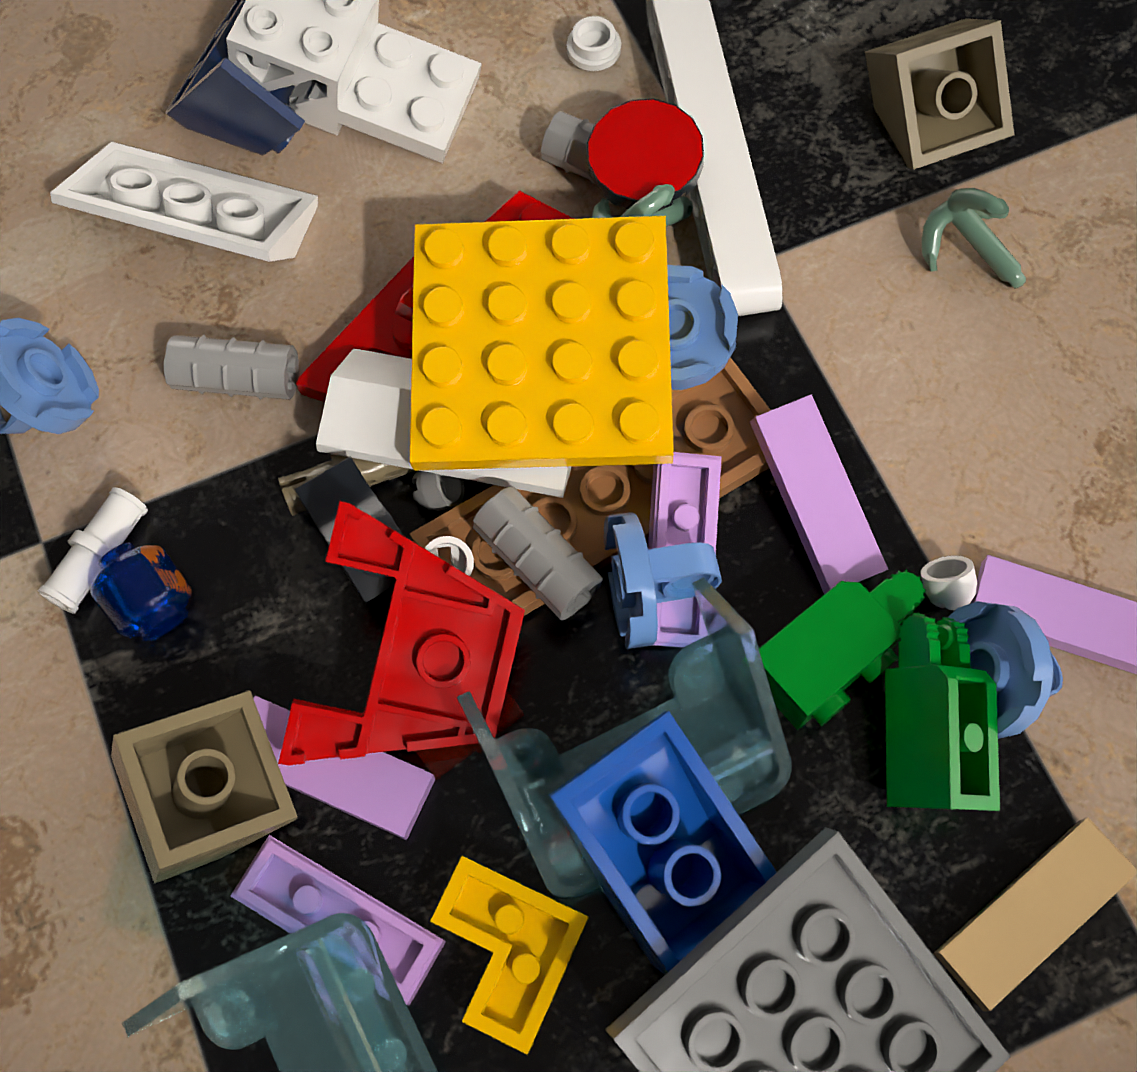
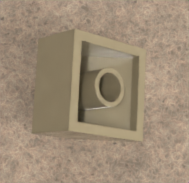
M963 19L865 52L874 109L908 168L916 169L1014 135L1001 20Z
M251 691L113 736L111 758L154 884L223 858L291 823L298 817Z

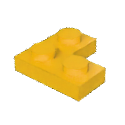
M464 856L461 857L431 919L432 923L493 953L462 1022L525 1054H529L588 921V916Z

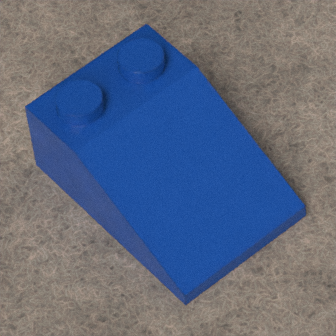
M669 711L661 713L548 795L612 906L650 963L664 975L777 873Z

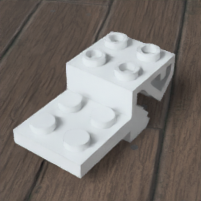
M379 0L245 1L226 38L229 60L267 91L294 85L295 88L289 98V106L295 110L297 115L305 120L304 123L337 136L342 125L443 163L479 79L482 63L379 24Z

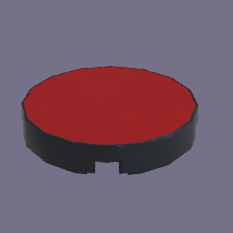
M654 98L627 101L611 108L595 123L587 141L589 176L594 185L596 183L597 187L603 191V195L615 206L629 209L638 200L653 191L657 185L670 184L675 188L674 196L670 204L661 207L658 210L660 211L673 205V200L681 197L685 192L686 196L696 187L704 163L703 135L694 119L675 104Z

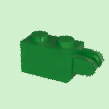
M907 570L904 572L898 571L896 575L892 574L889 579H885L870 593L859 582L840 581L753 653L745 672L796 730H799L811 718H814L821 726L824 725L851 701L844 690L861 676L869 684L873 683L885 673V669H889L899 660V657L892 649L901 640L898 634L901 631L899 627L903 623L902 620L910 617L915 610L914 608H917L924 599L923 594L926 589L923 588L920 576L917 577L907 572Z
M913 613L906 620H902L903 624L899 627L901 629L900 634H898L901 637V641L898 642L899 668L885 669L887 807L1000 811L996 682L985 670L970 668V644L967 643L970 636L967 635L968 629L964 627L965 623L942 617V620L935 623L933 618L925 617L924 614Z

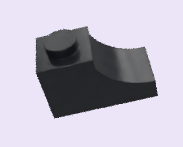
M351 456L294 489L328 546L330 545L340 501L351 503L402 534L389 511L378 500ZM341 565L356 592L365 603L394 586L395 577Z

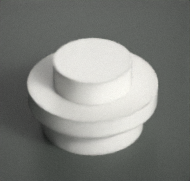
M591 16L580 20L567 38V54L574 65L587 71H600L609 68L618 60L621 53L619 34L613 24L602 17Z

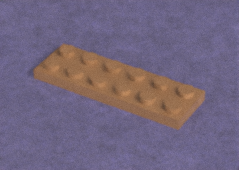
M731 357L725 368L706 383L684 390H672L673 450L680 453L721 456L719 498L769 469L750 421L754 417L771 410ZM653 464L572 466L563 498L517 489L533 507H539V513L555 529L561 530L563 538L577 552H583V558L597 572L611 564L612 556L618 555L617 548L605 550L604 522L606 516L629 512L635 513L642 526L645 540L648 542ZM492 485L410 533L412 541L423 548L432 540L442 536H452L462 540L470 548L474 559V567L470 576L525 610L524 616L545 604L541 599H536V594L519 576H514V571L497 553H492V548L473 529V519L481 507L501 490L508 487ZM449 547L437 548L438 557L451 564Z

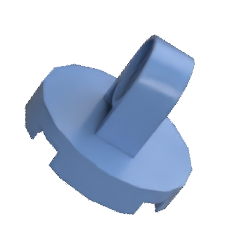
M667 265L671 389L684 390L706 383L725 368L736 348L738 312L731 293L723 285L720 288L714 281L703 277L702 270L693 266Z
M22 318L5 319L0 322V405L11 414L6 422L0 412V434H23L32 427L39 431L55 434L73 431L92 415L94 410H91V404L99 398V388L93 372L80 353L71 344H68L61 350L52 341L43 337L49 331V328L40 323Z
M629 512L606 516L604 522L605 550L617 548L618 555L612 556L611 559L612 572H607L613 610L620 636H625V647L627 649L654 645L657 640L658 631L657 603L701 596L711 592L721 584L722 579L714 547L707 543L698 542L648 549L642 526L635 513Z
M977 601L959 607L948 618L965 623L964 627L968 629L967 635L970 638H968L967 643L970 644V668L985 670L996 682L998 739L1020 734L1038 719L1049 697L1058 693L1062 688L1063 676L1061 668L1050 651L1049 642L1036 620L1016 606Z

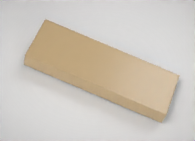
M1088 817L1079 820L933 954L982 1011H991L1137 874V869Z

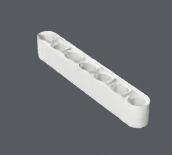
M646 0L648 25L666 102L677 105L690 115L703 135V169L696 187L688 194L693 202V215L708 278L714 281L720 288L723 285L731 293L738 316L780 310L782 306L780 271L709 0Z

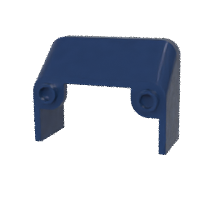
M235 0L173 98L166 114L185 129L261 156L271 150L278 154L288 145L294 134L302 128L305 120L297 115L295 110L289 106V98L295 88L294 85L267 91L229 60L226 38L246 1Z

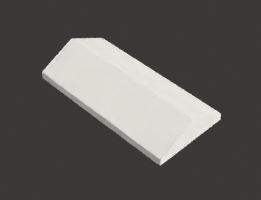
M110 142L50 192L51 200L54 204L268 262L295 258L318 206V196L115 142Z
M353 349L330 377L316 441L317 451L413 469L410 464L412 359ZM572 466L419 471L503 487H515L519 490L563 498Z

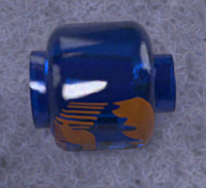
M130 542L124 543L107 552L99 560L98 565L101 571L92 581L90 593L112 627L123 637L140 636L145 642L152 641L174 629L187 617L188 611L185 606L191 597V587L169 555L160 546L145 545L135 548Z

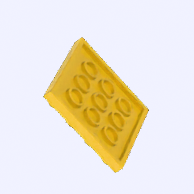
M666 216L415 224L410 464L414 471L673 464Z

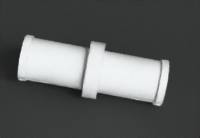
M113 487L109 492L110 495L84 531L76 530L68 540V543L72 546L47 582L38 590L44 598L54 605L75 614L79 609V604L105 568L113 569L119 561L120 557L116 552L140 518L145 516L148 511L144 503L125 490Z

